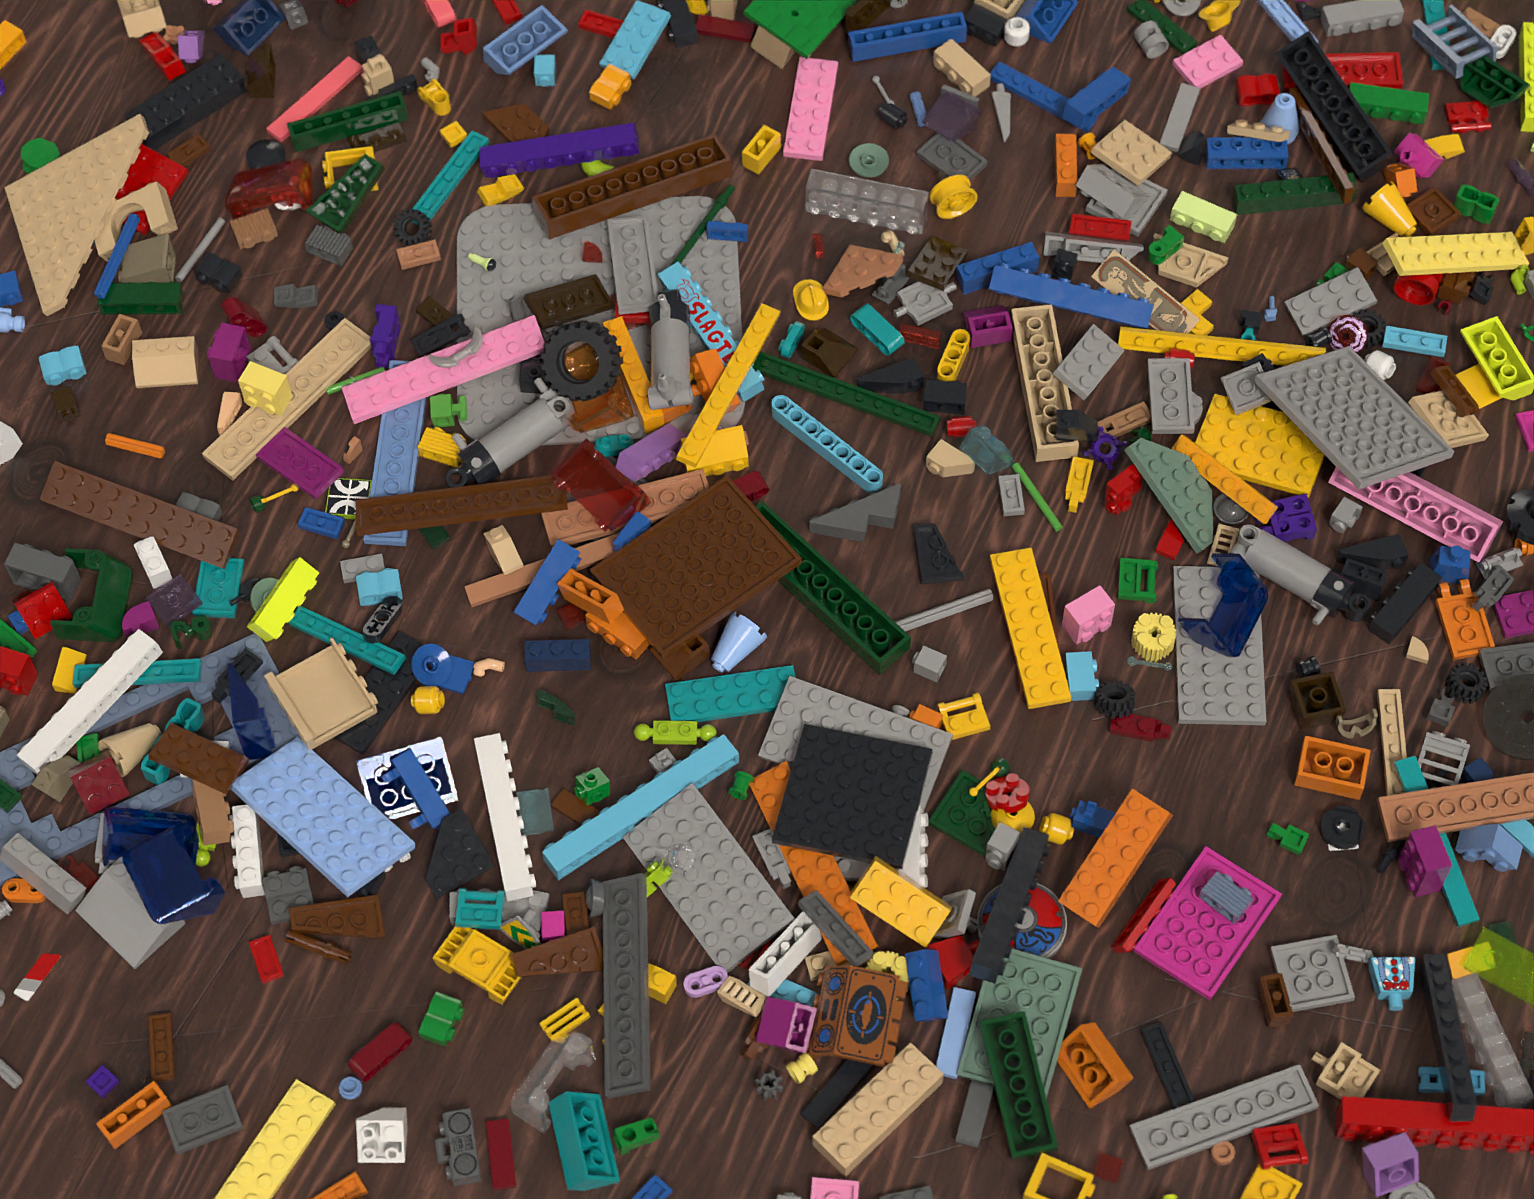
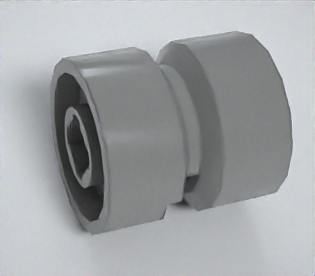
M1145 22L1134 32L1135 39L1142 46V50L1148 58H1156L1168 49L1169 43L1161 33L1156 22Z

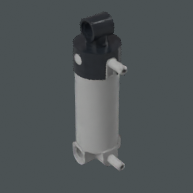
M679 289L658 292V301L650 308L651 388H648V399L651 410L693 404V391L690 386V308L682 301Z
M539 377L534 380V383L542 393L539 399L481 439H476L468 446L459 433L453 435L452 439L461 450L456 454L460 466L452 468L447 472L445 478L447 488L462 487L470 481L475 485L489 483L499 476L501 472L563 431L562 421L565 419L569 409L567 399L559 397L556 391L548 389ZM560 407L563 411L557 412L554 408ZM458 475L461 477L462 482L453 484L450 481V477Z
M1244 525L1240 529L1237 543L1228 554L1230 560L1224 567L1225 572L1231 573L1236 564L1242 567L1245 565L1295 594L1319 610L1312 619L1315 625H1319L1326 615L1335 618L1341 610L1345 611V615L1350 621L1360 622L1365 619L1370 601L1361 593L1352 594L1355 581L1325 566L1265 530H1260L1253 525ZM1353 606H1358L1361 609H1355Z

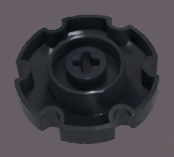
M1525 489L1511 497L1506 507L1504 518L1509 530L1517 532V538L1534 545V491Z

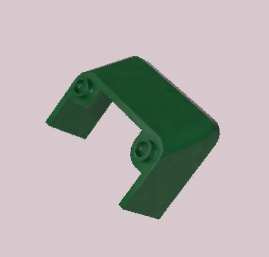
M65 548L66 556L73 560L76 568L99 571L92 607L77 609L72 621L51 620L50 624L57 639L94 642L118 641L123 634L122 621L127 613L133 580V572L130 566L100 550Z

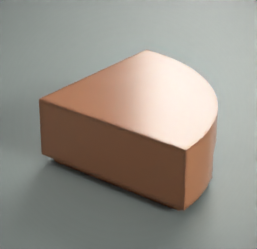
M355 436L348 443L350 448L347 454L344 453L343 460L347 464H350L363 451L360 439Z

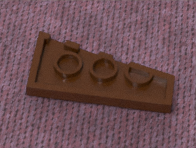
M378 895L289 908L292 932L385 939Z
M595 927L509 955L516 977L604 971L603 950Z

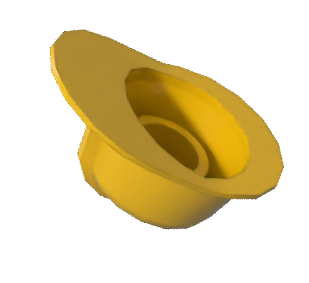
M1215 0L1199 12V17L1205 19L1210 31H1216L1230 23L1232 10L1240 4L1241 0Z
M803 280L798 282L793 289L797 310L803 318L808 320L822 319L829 309L827 296L822 289L823 286L817 281Z

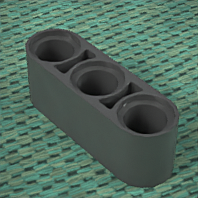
M972 1079L956 1143L974 1148L979 1147L994 1085Z

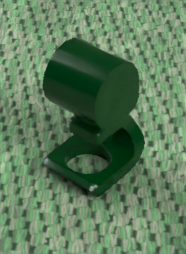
M204 616L193 618L190 626H187L183 621H173L170 625L176 648L179 650L182 649L181 642L177 637L179 631H183L187 639L194 635L201 641L209 639L213 633L209 619Z

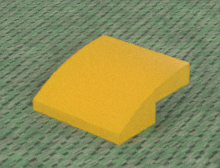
M1480 364L1456 374L1457 378L1477 402L1479 409L1502 398L1499 397Z

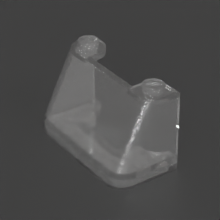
M571 1033L554 1038L510 1101L512 1112L545 1133L551 1125V1121L546 1116L549 1105L547 1089L564 1065L573 1071L579 1065H586L590 1068L596 1059L593 1040L581 1033Z

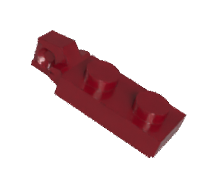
M1129 714L1127 717L1123 715V718L1120 719L1118 716H1115V719L1111 721L1109 733L1152 742V740H1158V738L1170 739L1172 726L1161 724L1162 721L1154 718Z

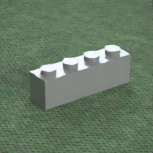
M1358 0L1323 6L1320 20L1326 37L1339 36L1351 32L1357 33L1363 30L1401 24L1404 10L1400 0Z
M19 833L2 847L0 860L67 915L83 900L86 887Z

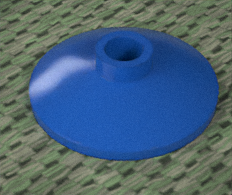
M426 644L419 647L413 654L411 667L414 676L420 683L426 686H439L450 677L452 662L449 654L441 646ZM427 663H429L431 666L430 670L427 669Z

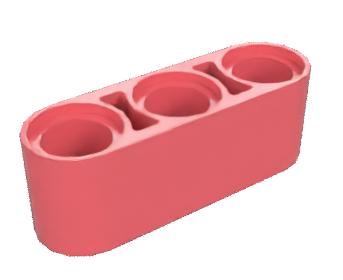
M422 0L437 28L456 21L455 13L448 0Z

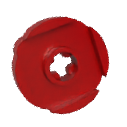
M1011 773L986 784V801L988 806L995 811H998V809L1005 810V813L1020 811L1026 807L1027 801L1030 799L1028 784L1024 780L1019 779L1017 774Z

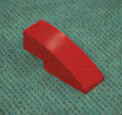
M157 32L139 40L148 56L169 81L186 72L181 59Z

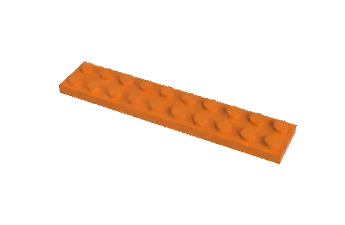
M787 761L758 775L749 784L772 832L775 829L791 773V768ZM779 845L803 897L817 890L871 950L878 947L857 902L850 898L851 890L835 857ZM821 932L836 965L842 966L848 963V960Z

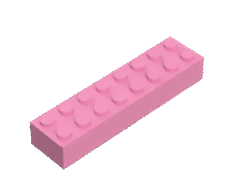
M1336 467L1328 482L1449 547L1457 545L1463 549L1470 550L1471 559L1477 562L1484 558L1503 523L1502 520L1411 472L1358 490Z

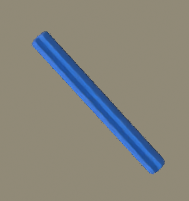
M129 214L94 291V295L98 299H104L109 291L140 222V217L137 214Z

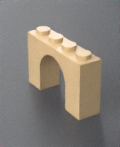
M157 181L149 183L146 187L116 200L110 214L107 213L103 221L104 227L98 239H94L98 255L108 262L117 243L122 223L133 212L145 211L151 230L158 236L169 234L178 229L167 191Z

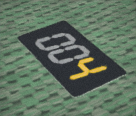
M1296 167L1276 170L1283 180L1304 178Z

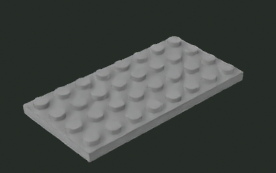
M1174 566L1173 590L1176 629L1178 724L1266 725L1259 573L1250 568L1234 567L1231 573H1227L1224 571V567Z
M789 676L758 756L776 764L787 761L792 769L804 724L933 749V755L920 801V806L925 811L953 734Z
M693 783L623 836V839L645 869L653 861L659 862L663 857L665 858L663 865L665 867L669 866L673 873L659 888L714 963L724 968L727 973L795 920Z

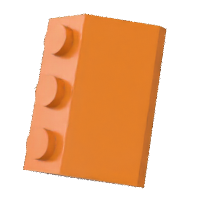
M1095 1022L1080 1025L1062 1042L1057 1062L1089 1108L1116 1094L1133 1079V1076Z

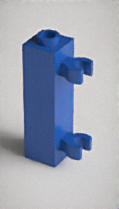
M409 749L390 760L389 762L394 769L381 777L385 784L399 777L420 811L421 815L409 821L412 829H416L426 822L430 829L436 827L439 830L442 819L451 814L413 751Z
M1080 801L1078 808L1073 807L1070 820H1073L1072 827L1075 830L1100 838L1116 813L1098 807L1097 803L1088 801V803Z

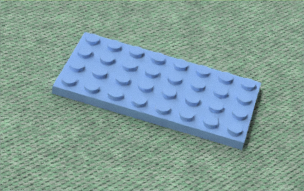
M298 737L242 774L232 785L231 790L347 897L415 848L413 840L312 749L308 750L304 742Z

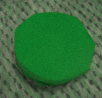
M42 138L27 142L21 149L23 170L27 174L60 157L55 143Z

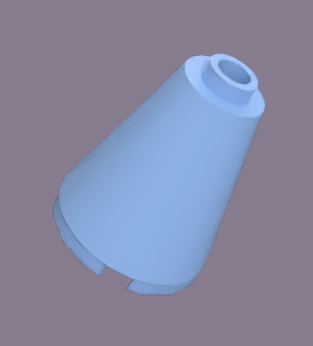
M1282 93L1275 98L1260 123H1264L1266 127L1282 126L1283 129L1290 130V138L1287 139V144L1295 140L1299 132V124L1294 97L1290 94Z
M732 612L712 655L711 660L714 662L712 666L721 673L723 671L729 672L763 643L767 635L765 633L761 635L758 632L760 628L740 614L736 617V612Z

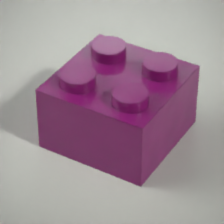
M221 322L219 330L215 331L214 343L207 352V358L210 360L215 378L239 383L238 380L247 361L246 356L251 351L245 327Z

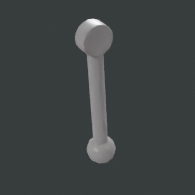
M873 76L872 82L876 83L886 102L894 104L880 84L879 77Z

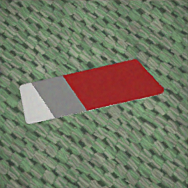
M43 953L15 989L14 994L28 1001L60 959L61 955Z

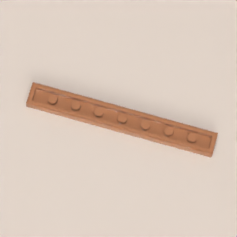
M619 533L574 548L580 552L578 557L582 559L576 569H571L579 571L596 565L615 553L613 552V541ZM546 558L525 565L523 568L507 575L502 573L464 586L471 607L529 588Z

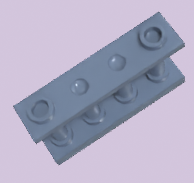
M1449 5L1447 18L1431 25H1425L1420 19L1412 22V38L1456 79L1463 76L1464 64L1484 55L1496 62V44L1453 5ZM1450 24L1456 28L1440 36L1433 33ZM1460 35L1467 38L1452 46H1447L1444 43ZM1472 45L1478 49L1463 57L1456 54V52Z

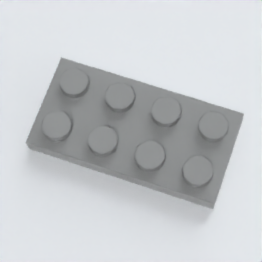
M1357 267L1285 301L1284 305L1304 338L1308 334L1311 335L1319 331L1322 327L1326 328L1337 321L1338 317L1344 319L1355 312L1358 313L1361 309L1364 310L1377 304V299Z
M1093 324L1053 372V375L1081 399L1085 400L1125 350Z
M1189 358L1148 359L1152 434H1194Z

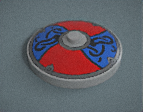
M1037 883L1035 891L1031 890L1029 893L1032 895L1029 907H1024L1023 909L1026 912L1023 924L1017 925V928L1020 929L1016 942L1011 941L1010 945L1015 950L1050 959L1063 944L1067 931V917L1063 905L1058 902V897L1051 890ZM1001 885L991 890L979 907L977 916L979 939L982 937Z

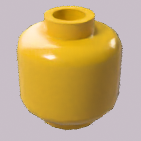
M436 686L418 687L411 696L412 707H415L416 711L421 715L436 714L445 704L444 693Z
M1051 813L1042 819L1039 832L1048 834L1049 842L1062 845L1067 839L1070 840L1072 838L1074 827H1071V820L1068 817Z

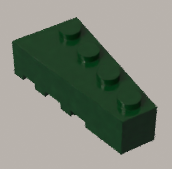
M364 154L346 171L347 173L337 180L325 194L323 193L305 211L339 234L345 233L386 168L375 159Z

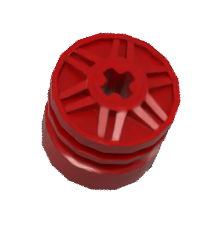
M1444 273L1399 276L1398 274L1394 284V292L1405 302L1421 306L1428 305L1434 301Z

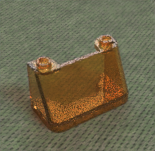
M584 343L565 354L566 367L573 377L579 380H589L596 375L599 368V359L591 345ZM621 376L617 377V383L607 393L589 401H572L575 414L572 415L570 423L575 431L584 433L624 422L634 417V412Z

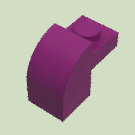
M149 601L134 606L125 614L122 628L127 639L138 629L147 633L160 628Z

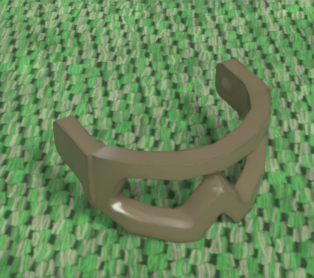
M1372 709L1369 714L1353 720H1342L1341 715H1339L1335 721L1338 731L1342 736L1353 739L1355 733L1362 737L1371 732L1376 725L1378 714L1376 709ZM1364 720H1368L1370 723L1363 730L1355 725L1352 727L1351 732L1343 729V725L1356 724Z

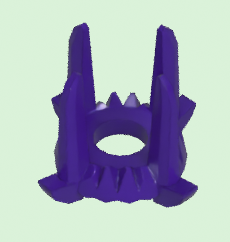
M1103 426L1098 427V441L1092 442L1091 449L1084 451V456L1093 455L1094 459L1100 463L1107 464L1108 470H1112V462L1119 457L1121 447L1127 446V441L1119 442L1114 435L1105 433ZM1104 442L1111 445V452L1108 454L1100 452V445Z

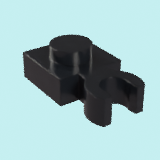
M1479 271L1477 277L1472 281L1469 295L1481 304H1487L1494 288L1489 284L1494 280V275L1491 274L1486 277L1485 271Z

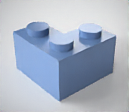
M1489 824L1460 830L1455 850L1466 861L1487 860L1496 870L1505 872L1517 869L1523 845L1499 824Z

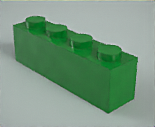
M1351 82L1349 90L1367 116L1414 124L1425 123L1428 113L1429 93Z

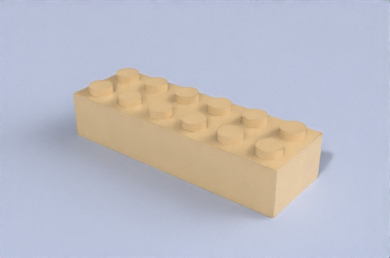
M910 1043L894 1058L893 1063H889L813 1135L812 1145L846 1177L943 1083L944 1074Z

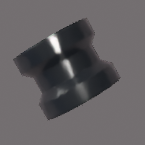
M1310 656L1305 661L1298 660L1295 663L1300 678L1321 674L1320 666L1315 656Z

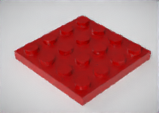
M141 144L139 147L140 153L135 163L130 165L127 171L128 177L123 188L118 190L115 199L119 200L129 195V193L138 191L146 187L147 184L157 181L166 189L170 200L189 173L188 169ZM133 212L132 214H137L140 217L136 231L145 236L150 229L146 212Z

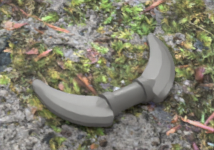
M477 326L473 328V338L470 344L463 350L449 357H436L430 354L428 355L429 360L434 365L442 368L457 366L462 359L472 354L475 355L481 348L483 335Z

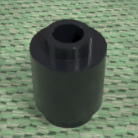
M885 102L878 110L880 119L896 130L903 128L907 123V113L892 103Z

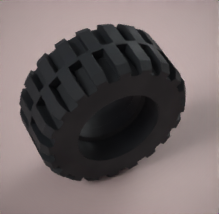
M588 320L575 321L553 331L549 335V340L545 341L543 345L545 350L540 355V359H543V364H540L541 371L545 370L546 376H544L546 382L549 381L551 383L550 388L553 391H558L559 396L570 398V401L581 400L582 402L595 399L610 391V388L617 383V377L621 375L622 369L620 365L623 364V357H620L619 353L622 349L621 346H617L615 335H610L608 333L609 329L600 327L599 323L588 322ZM582 341L588 343L598 355V371L589 380H579L573 377L566 367V350L575 342Z

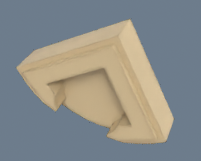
M1412 636L1406 658L1427 664L1429 653L1425 644Z

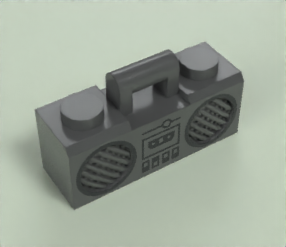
M470 1108L443 1113V1121H440L439 1125L441 1136L446 1135V1137L435 1140L438 1164L450 1163V1165L446 1166V1174L448 1180L452 1179L454 1187L482 1182ZM450 1144L451 1155H446L445 1145Z

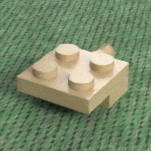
M1342 1042L1334 1055L1329 1059L1318 1052L1312 1058L1313 1061L1323 1066L1322 1074L1318 1078L1316 1085L1340 1100L1342 1096L1364 1098L1380 1070L1360 1058L1362 1054Z

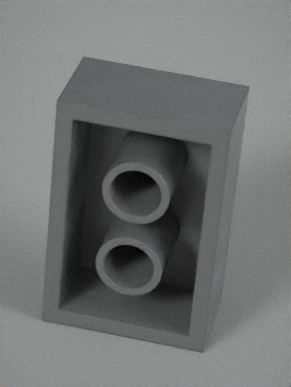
M15 543L4 563L13 584L36 591L52 582L61 598L69 602L72 601L82 582L71 558L67 556L59 557L47 550L40 551L28 544L20 545Z

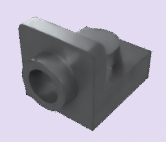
M289 0L279 4L290 29H295L308 23L304 8L299 0Z

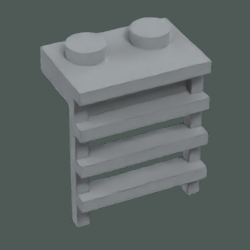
M1432 731V733L1427 732L1418 759L1420 769L1422 764L1456 773L1455 781L1422 772L1424 778L1450 786L1458 785L1470 749V745L1466 744L1467 741L1456 737L1453 740L1445 738V734ZM1428 751L1460 761L1459 768L1424 759L1425 753Z

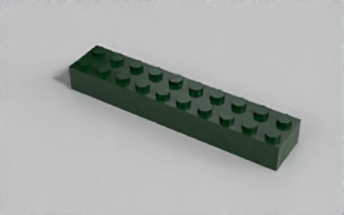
M763 501L755 506L802 558V564L777 581L874 671L881 675L910 649L911 636Z

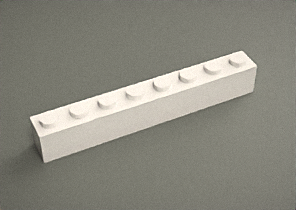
M140 629L130 635L120 649L116 650L112 657L99 667L92 678L86 681L82 688L73 697L68 699L63 708L55 713L51 720L36 733L35 737L21 748L17 756L22 763L38 775L43 766L62 758L163 653L157 642Z
M500 733L474 738L507 901L534 896L532 888L536 887L534 874H529L528 868L532 867L530 854L525 855L524 851L525 848H528L526 835L521 836L520 829H524L522 816H517L516 810H520L518 797H513L512 791H516L514 778L509 779L508 775L509 772H512L510 759L505 760L504 754L508 753L506 740L501 741Z

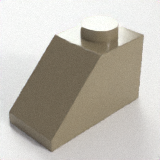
M66 755L43 766L31 785L61 802L73 784L67 771L81 763Z

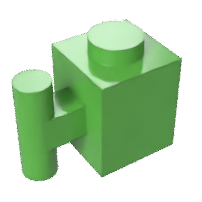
M451 394L430 396L431 420L434 427L455 426V415H459L460 421H467V398L465 396L458 397V404L453 403Z

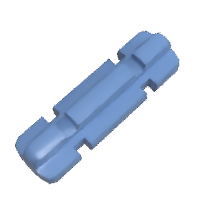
M912 92L910 100L913 104L915 116L918 119V126H927L929 120L921 100V94L919 92Z

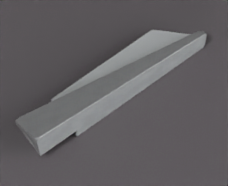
M1045 232L1043 255H1057L1060 248L1077 253L1078 260L1103 263L1110 253L1116 250L1125 259L1130 261L1133 256L1143 251L1144 246L1139 243Z

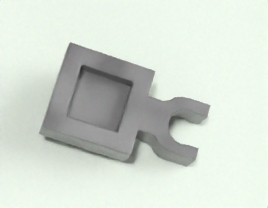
M1442 689L1439 699H1434L1426 719L1447 727L1455 709V706L1451 705L1455 696L1453 698L1445 697L1444 693L1446 690Z

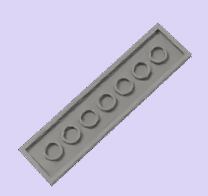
M1299 1064L1130 1125L1129 1129L1146 1169L1150 1170L1208 1149L1215 1144L1251 1133L1253 1129L1269 1127L1316 1110L1319 1105Z

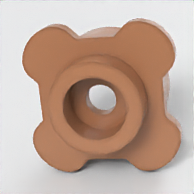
M166 26V34L163 36L164 40L171 44H178V35L184 32V28L182 26Z

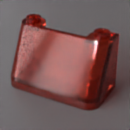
M295 159L248 171H240L234 175L225 197V209L233 219L252 214V209L281 202H286L289 207L293 206V203L299 204L302 210H306L312 206V168L303 159Z
M587 438L551 473L555 479L553 484L561 492L565 489L598 520L596 524L604 532L607 530L612 532L631 519L635 512L638 511L640 513L651 503L646 493L616 469L601 452L594 448V445Z

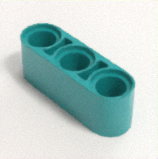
M864 304L850 315L852 324L885 355H891L905 343L903 336L869 304Z

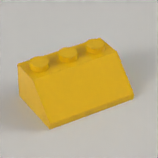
M742 425L717 430L696 468L683 463L685 472L689 473L704 469L705 476L721 475L724 472L733 470L740 471L749 467ZM687 437L681 438V447Z

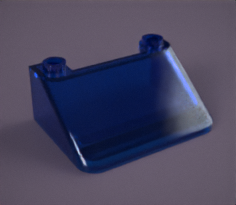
M190 822L174 825L127 850L122 857L123 864L150 918L158 924H167L213 914L225 895L222 885L216 879L208 878L207 880H201L183 844V841L189 840L193 835V828Z

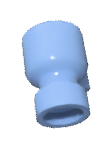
M0 307V332L7 333L11 329L15 332H23L25 317H12L11 308Z

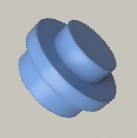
M346 1077L340 1082L339 1092L343 1098L352 1100L361 1094L362 1085L357 1078Z

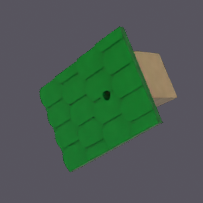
M753 0L743 13V15L759 25L751 48L781 69H783L795 52L808 59L843 20L847 9L850 6H854L859 0Z

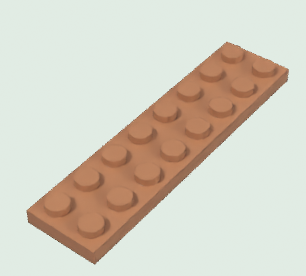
M704 469L569 502L567 503L568 510L541 513L550 547L552 549L558 539L571 545L619 533L637 511L649 518L651 524L658 523L708 489L709 485Z
M1534 773L1378 797L1377 803L1387 842L1407 839L1411 831L1436 825L1439 834L1466 830L1479 825L1503 824L1534 819Z

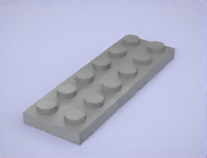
M647 215L607 219L619 315L650 312L651 306L658 301V292Z

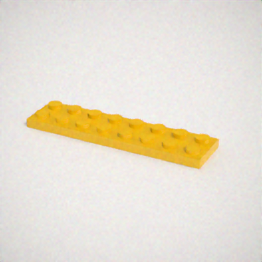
M1032 547L990 555V562L1028 709L1071 702L1068 683Z

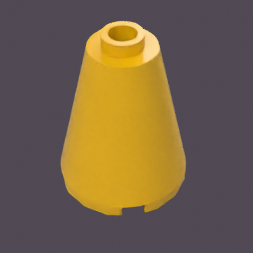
M1392 181L1371 197L1372 202L1369 205L1365 203L1362 207L1365 213L1393 232L1398 233L1401 237L1405 235L1409 237L1417 230L1415 228L1417 223Z

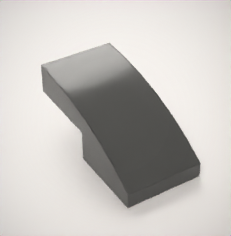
M294 284L274 287V305L286 308L318 306V288L316 285L296 288Z

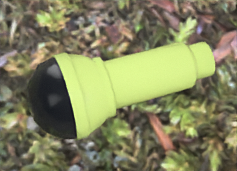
M472 253L468 255V259L482 265L486 271L495 270L497 263L493 258H483Z

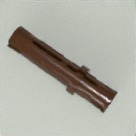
M292 929L286 935L289 937L285 939L286 943L320 954L326 960L333 959L344 965H348L351 961L349 956H352V951L337 947L333 942L326 943L302 933L292 932Z

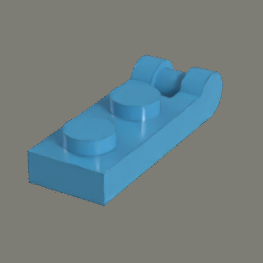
M1418 1068V1076L1421 1077V1083H1419L1420 1093H1444L1439 1068ZM1470 1070L1475 1096H1484L1485 1072ZM1430 1077H1437V1083H1430Z

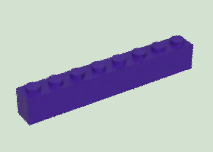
M634 123L484 146L480 147V168L485 178H494L506 174L513 175L525 171L533 172L544 168L552 169L563 165L570 166L576 163H589L595 160L639 154L638 131Z

